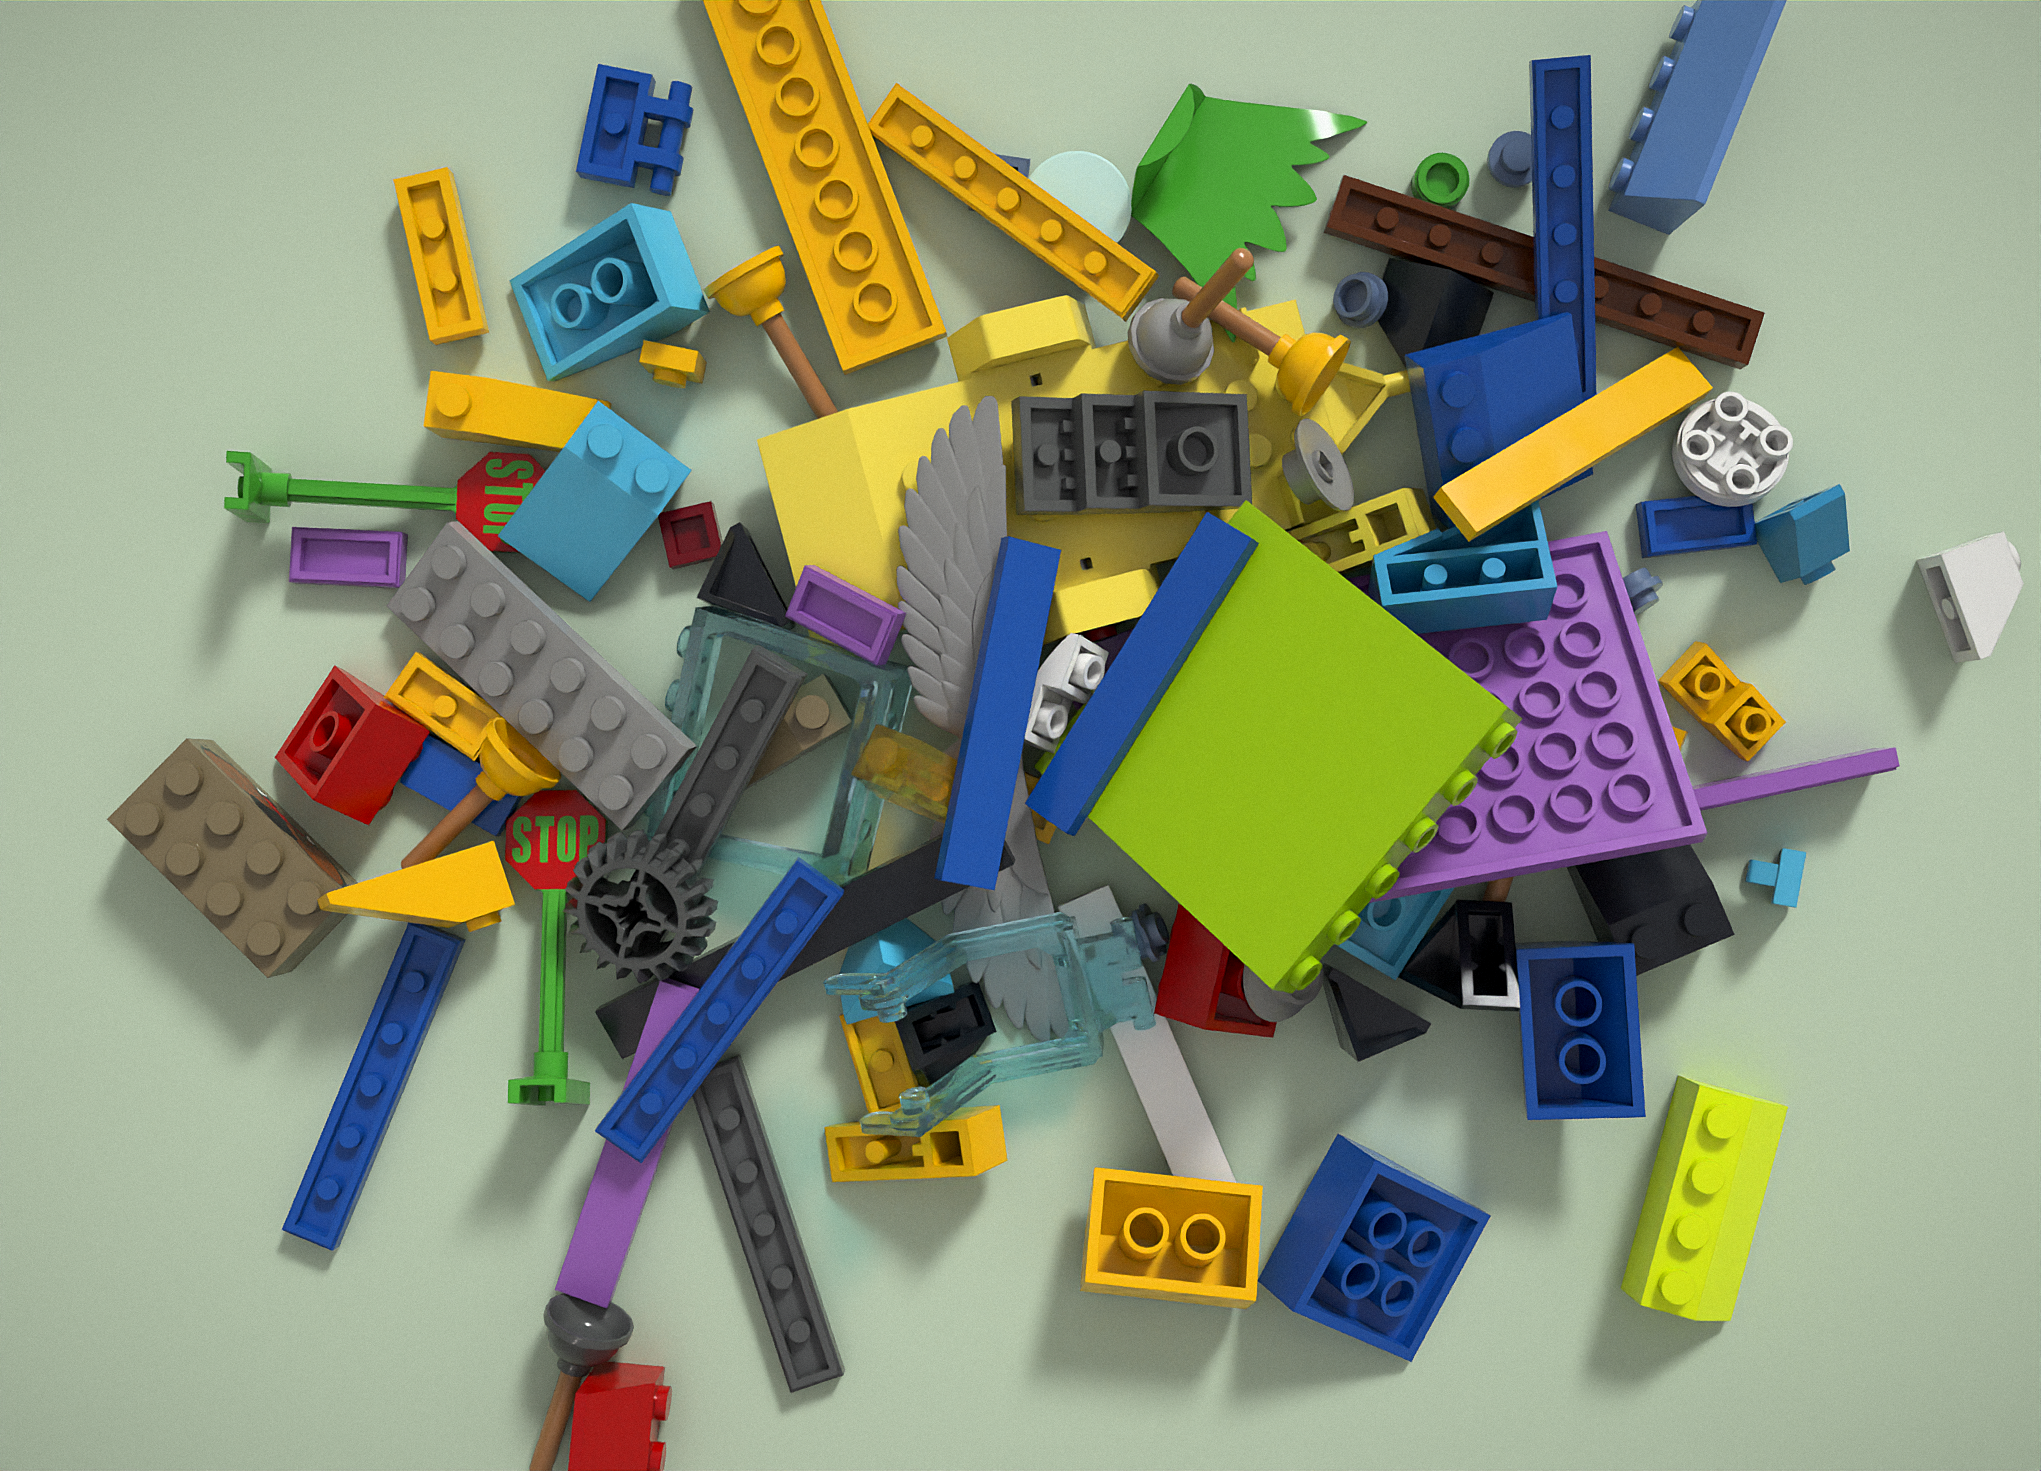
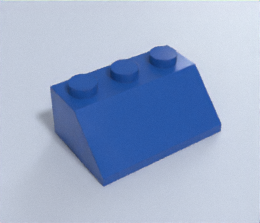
M1593 941L1515 943L1520 997L1519 1024L1524 1101L1527 1120L1646 1117L1634 943Z

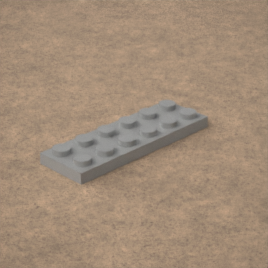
M460 522L446 523L387 604V607L622 831L633 827L697 747Z

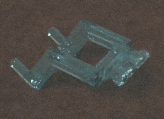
M1056 912L948 934L887 973H843L825 979L823 984L827 995H859L861 1009L877 1011L879 1021L889 1023L907 1016L906 1001L968 961L1040 948L1053 957L1069 1024V1029L1063 1038L973 1055L928 1088L914 1087L899 1094L901 1107L896 1111H877L861 1117L859 1122L862 1133L921 1137L993 1083L1095 1064L1099 1057H1103L1104 1037L1102 1032L1116 1023L1132 1020L1135 1030H1147L1154 1027L1156 1021L1146 977L1136 976L1124 979L1123 972L1133 971L1143 966L1132 918L1122 917L1111 921L1112 932L1080 938L1076 917H1069L1062 912Z

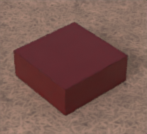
M712 501L662 512L658 515L670 568L678 569L715 560L723 540L715 505Z

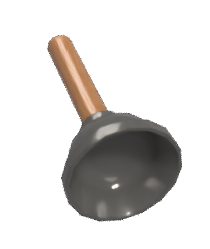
M560 1294L551 1298L545 1307L543 1314L544 1323L547 1326L549 1345L559 1357L557 1366L560 1369V1374L529 1466L530 1471H552L575 1401V1393L579 1389L582 1377L590 1373L591 1367L609 1361L617 1353L618 1349L626 1345L631 1338L634 1329L632 1318L624 1309L613 1302L610 1303L608 1308H604L568 1294Z

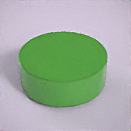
M1443 152L1434 153L1426 157L1415 170L1411 180L1412 194L1414 198L1452 209L1462 200L1468 190L1469 172L1465 164L1455 155Z

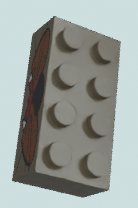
M186 738L107 819L267 978L292 972L348 915L320 910L317 899L328 892L354 885L358 882L214 740Z

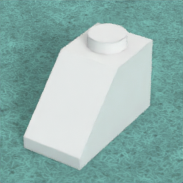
M2004 531L1980 537L1917 560L1955 663L1981 660L1991 656L2024 583L2019 573L2021 568L2019 554L2016 548L2007 541Z

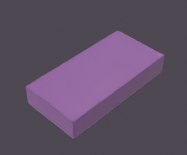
M292 527L289 582L295 584L400 588L406 579L408 534L394 531Z
M805 565L785 617L879 666L886 665L907 613L816 565Z

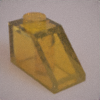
M876 724L851 775L879 798L945 824L957 760L924 741Z

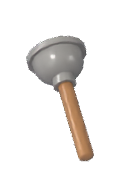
M1244 248L1235 249L1190 302L1185 299L1160 298L1146 303L1132 317L1127 332L1129 349L1136 363L1150 377L1165 384L1182 385L1196 380L1210 365L1214 353L1212 326L1207 317L1253 266L1254 258L1252 253Z

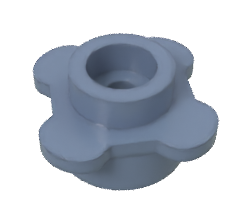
M1146 903L1139 905V909L1132 911V916L1122 920L1124 938L1131 953L1137 960L1149 957L1152 962L1160 960V956L1167 953L1166 944L1169 943V933L1161 915L1158 912L1152 913Z

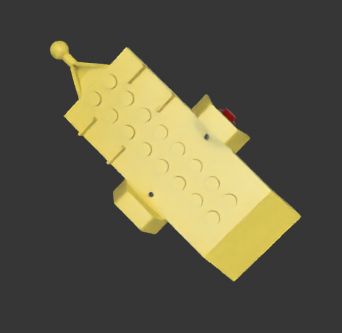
M1065 295L981 315L947 337L959 382L849 408L757 439L796 587L804 566L816 565L898 608V603L905 600L901 597L897 586L896 569L900 565L908 569L900 548L898 529L902 525L908 527L904 508L906 491L912 488L918 493L916 481L918 460L921 456H926L931 462V444L936 431L939 428H943L949 438V424L952 415L962 405L968 406L973 421L977 405L985 396H994L998 402L1003 465L1006 466L1007 537L1010 536L1061 550L1043 646L1063 639L1070 633L1083 635L1084 638L1094 643L1117 636L1116 625L1143 615L1161 586L1156 565L1178 559L1206 512L1228 523L1238 509L1135 514L1016 515L1012 400L1019 396L1074 398L1081 393L1136 395L1144 390L1247 394L1252 505L1285 531L1341 512L1328 506L1322 499L1310 505L1304 504L1293 493L1285 478L1282 458L1286 453L1296 449L1294 433L1299 422L1307 418L1318 423L1332 438L1340 453L1343 454L1387 398L1411 392L1407 370L1383 376L1381 373L1343 362L1319 401L1305 416L1300 417L1291 411L1292 404L1284 398L1278 389L1276 377L1279 369L1268 363L1269 356L1237 336L1233 343L1224 328L1214 321L1209 320L1212 326L1214 353L1210 365L1196 380L1182 385L1165 384L1150 377L1136 363L1129 349L1128 340L1096 348L1085 304ZM1296 299L1247 311L1246 307L1239 309L1240 312L1280 337L1287 334L1298 340L1305 335ZM902 625L900 631L906 630V628ZM808 629L814 655L843 649V647Z

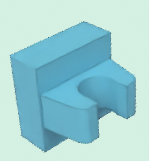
M1782 848L1778 864L1750 859L1745 882L1774 887L1771 904L1796 908L1806 852Z

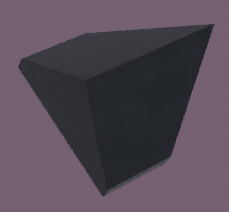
M1389 258L1382 276L1388 291V302L1378 323L1406 367L1405 354L1478 336L1494 292L1449 269Z
M740 522L730 527L696 598L714 608L784 631L797 627L794 621L785 617L788 608L748 529Z
M1456 900L1454 905L1420 941L1398 978L1460 1009L1518 1012L1520 1009L1512 902Z
M1324 963L1323 987L1339 1045L1356 1061L1360 1062L1421 1036L1428 1031L1431 1025L1430 1022Z
M973 981L955 987L954 993L898 1009L893 1016L912 1071L934 1110L939 1108L987 1036L997 1032L980 984Z

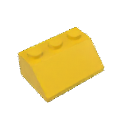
M1095 1167L1084 1236L1080 1291L1247 1309L1256 1302L1263 1186Z

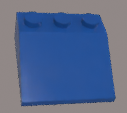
M1566 312L1405 354L1431 513L1448 529L1455 527L1456 525L1433 498L1440 487L1583 403L1572 314ZM1593 468L1587 469L1538 500L1593 475Z
M1337 1134L1257 1281L1293 1312L1412 1362L1491 1215L1385 1156L1341 1134Z

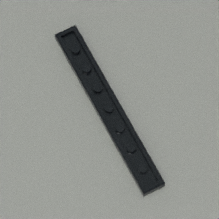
M943 833L839 885L844 889V894L779 981L970 887L968 885L934 879ZM1004 841L999 872L1014 865L1016 860L1006 841ZM738 937L694 958L693 963L684 971L681 970L679 972L675 969V972L669 978L700 989ZM657 977L599 1006L595 1011L622 1059L636 1053L660 983Z

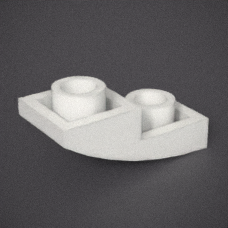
M1070 633L1054 649L1037 672L1024 743L1036 749L1055 753L1060 736L1066 729L1068 713L1072 702L1076 701L1087 704L1103 679L1105 663L1109 655L1108 651L1083 636Z

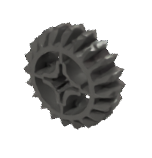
M644 829L634 831L628 838L623 832L616 833L607 839V844L605 842H598L588 850V857H584L576 863L573 869L576 876L567 883L565 891L574 898L565 904L563 912L578 918V920L570 925L568 934H583L586 941L581 945L580 953H588L594 950L600 956L597 959L596 969L605 968L608 964L612 963L615 965L617 980L626 978L633 970L638 983L647 982L653 975L661 981L669 978L675 972V969L679 972L687 969L693 963L694 956H699L707 948L708 940L705 937H709L714 932L717 923L709 915H712L717 910L719 901L704 896L713 887L714 879L698 878L696 872L702 867L703 859H696L688 863L682 858L686 851V844H678L670 850L667 848L666 833L657 834L650 842ZM624 868L640 870L638 877L632 882L622 880L617 884L608 881V877L613 870ZM639 896V898H638V901H639V902L636 903L635 898ZM641 903L644 906L642 909L639 907ZM643 910L647 911V915L645 917H643L645 912ZM664 930L676 933L674 939L666 942L650 943L643 941L644 936L649 931L662 933Z

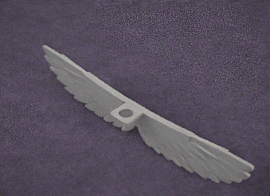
M985 396L977 405L973 421L968 406L962 405L952 415L949 424V438L943 428H939L936 431L931 444V462L926 456H921L918 460L916 475L918 493L912 488H909L905 493L904 508L908 527L902 525L898 529L900 548L908 568L906 569L900 565L896 569L897 586L901 597L905 600L898 603V609L907 613L902 625L910 633L902 634L901 642L909 658L919 667L910 665L907 668L911 684L920 694L915 695L913 701L918 711L936 727L959 738L957 742L940 754L927 773L925 788L927 790L934 788L928 798L927 818L930 820L939 814L933 824L929 840L944 832L1001 538L1007 537L1006 466L1003 465L998 402L994 396ZM1022 749L1005 841L1016 859L1014 865L998 872L995 891L970 886L942 900L941 905L945 915L950 914L954 909L953 937L955 948L957 951H962L965 948L966 964L971 980L977 983L983 976L985 991L992 1007L997 1009L1003 1000L1007 1017L1014 1027L1021 1029L1025 1018L1028 1030L1035 1039L1044 1044L1049 1043L1051 1027L1062 1043L1072 1047L1077 1045L1078 1032L1069 984L1071 976L1037 842L1032 810L1025 804L1029 794L1023 767Z

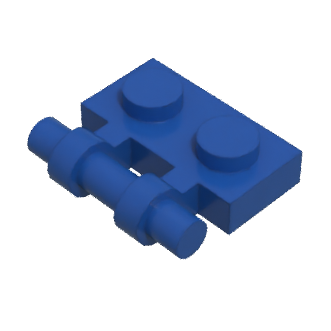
M598 64L576 168L580 178L634 188L638 167L653 170L649 190L659 195L670 196L674 177L681 175L684 157L679 152L684 128H690L694 109L689 106L693 87L684 82L672 81L668 100L653 97L656 81L652 74ZM648 119L663 123L658 148L643 145Z

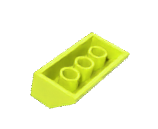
M1678 1075L1620 1289L1638 1304L1695 1321H1731L1788 1106Z

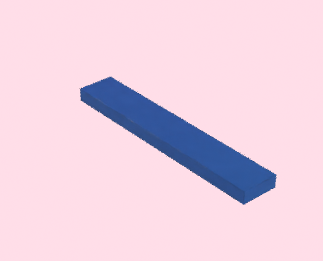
M1591 55L1529 61L1535 320L1566 312L1572 314L1583 402L1597 395Z
M1206 512L1026 800L1025 804L1066 834L1072 836L1077 834L1259 544L1258 542Z
M1010 536L1001 538L934 879L995 891L1058 570L1060 549Z
M798 857L597 1125L595 1132L639 1163H642L842 897L844 889Z
M408 922L282 1228L283 1231L331 1251L340 1246L466 939L431 925Z

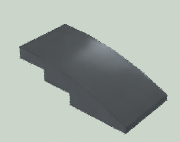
M1144 390L1136 395L1081 393L1074 398L1019 396L1011 401L1016 515L1191 512L1239 509L1245 500L1252 504L1247 394Z

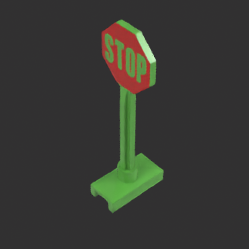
M227 451L226 463L244 476H240L238 479L237 490L239 498L224 497V509L246 522L270 523L271 506L290 507L292 502L455 512L457 521L491 552L522 554L499 538L498 534L545 473V470L530 454L489 452L457 480V485L454 488L292 479L290 473H273L268 465L251 452Z
M577 790L539 791L530 797L506 821L505 860L536 891H542L539 1051L534 1052L533 1076L508 1080L509 1104L541 1106L546 1105V1101H554V1103L590 1105V1082L568 1078V1052H564L567 913L563 912V910L565 909L568 896L565 888L567 883L576 876L573 871L576 863L582 858L588 857V850L598 842H605L607 844L608 821Z

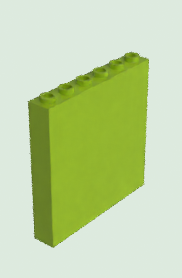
M1245 500L1227 524L1251 537L1259 544L1087 817L1272 990L1292 994L1296 989L1298 991L1303 990L1315 980L1322 969V963L1319 961L1333 944H1342L1356 931L1361 922V918L1358 915L1372 898H1381L1393 887L1399 877V871L1396 869L1411 851L1417 853L1430 843L1438 831L1439 826L1436 822L1451 804L1453 806L1459 805L1471 794L1478 782V778L1475 775L1489 758L1496 759L1508 750L1518 733L1515 727L1523 718L1254 505ZM1086 704L1082 705L1067 724L1065 731L1060 736L1055 753L1046 751L1034 767L1042 775Z

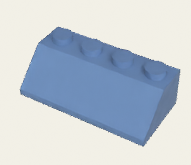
M1697 0L1692 7L1684 5L1681 8L1669 34V38L1676 40L1670 58L1666 56L1661 58L1649 84V88L1656 91L1650 108L1643 107L1640 110L1631 128L1629 139L1636 141L1630 158L1629 160L1626 158L1620 160L1609 183L1608 189L1616 193L1608 211L1670 235L1706 204L1787 0Z

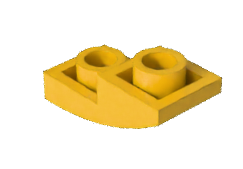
M1695 641L1658 680L1703 727L1744 761L1748 762L1786 723L1752 684L1741 682L1706 643Z

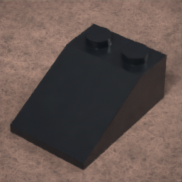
M1691 845L1567 867L1598 942L1634 943L1636 976L1735 935L1714 884Z

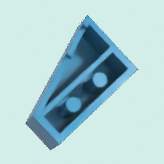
M1539 500L1468 542L1456 526L1443 532L1438 528L1373 555L1368 586L1369 597L1415 634L1547 620L1557 590V582Z

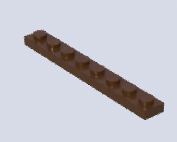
M1343 175L1323 233L1414 263L1449 269L1475 283L1535 302L1533 236ZM1594 257L1595 322L1673 348L1679 347L1682 351L1740 370L1749 364L1763 321L1764 312Z

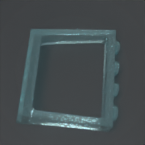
M715 606L695 607L692 625L686 626L678 638L677 654L679 657L684 658L680 679L674 680L667 691L665 707L668 711L673 712L671 722L697 747L643 813L645 816L650 817L646 833L649 842L653 838L698 753L722 639L726 635L756 646L759 644L768 650L852 677L859 683L860 692L822 853L721 834L708 858L785 875L796 859L800 857L838 886L867 872L912 689L907 672L909 666L887 660L886 665L876 666L843 647Z

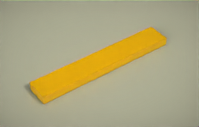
M896 83L868 122L873 137L1125 322L1158 279L1159 275L1155 270Z
M1676 347L1443 485L1433 498L1468 542L1704 399L1713 387L1679 347Z

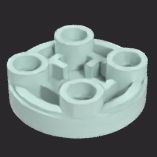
M1069 151L1052 156L1034 170L1029 180L1118 244L1121 243L1130 223L1132 212L1131 194L1123 175L1112 163L1090 152Z

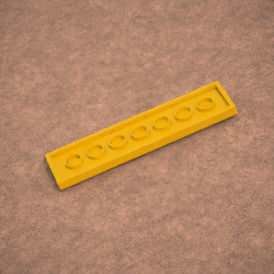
M703 0L844 375L947 337L946 329L821 0Z

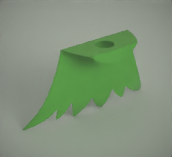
M1188 84L1137 166L1132 190L1131 216L1158 238L1185 267L1195 282L1203 287L1235 249H1247L1245 242L1277 252L1286 251V237L1281 222L1271 206H1305L1317 200L1310 185L1292 168V165H1308L1327 160L1330 157L1329 154L1310 142L1354 130L1367 124V121L1353 116L1206 97L1197 85ZM1254 263L1244 275V277L1251 281L1256 279ZM1234 286L1223 301L1237 309L1236 289ZM1224 328L1227 335L1234 343L1236 335H1234L1233 333L1229 332Z

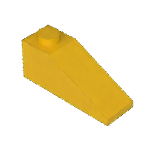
M430 371L423 426L442 438L560 452L597 401H600L610 410L612 404L608 401L487 377Z
M494 841L334 890L317 899L320 910L445 928L466 923L468 932L502 922L499 911L515 905Z
M1000 1105L948 1108L898 1115L871 1123L870 1119L824 1127L832 1182L971 1177L1008 1161Z

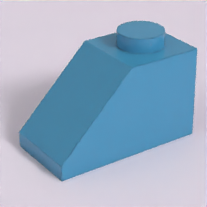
M1840 484L1797 499L1755 522L1757 542L1780 583L1798 578L1802 580L1804 585L1812 583L1835 571L1836 569L1832 561L1850 551L1846 498Z

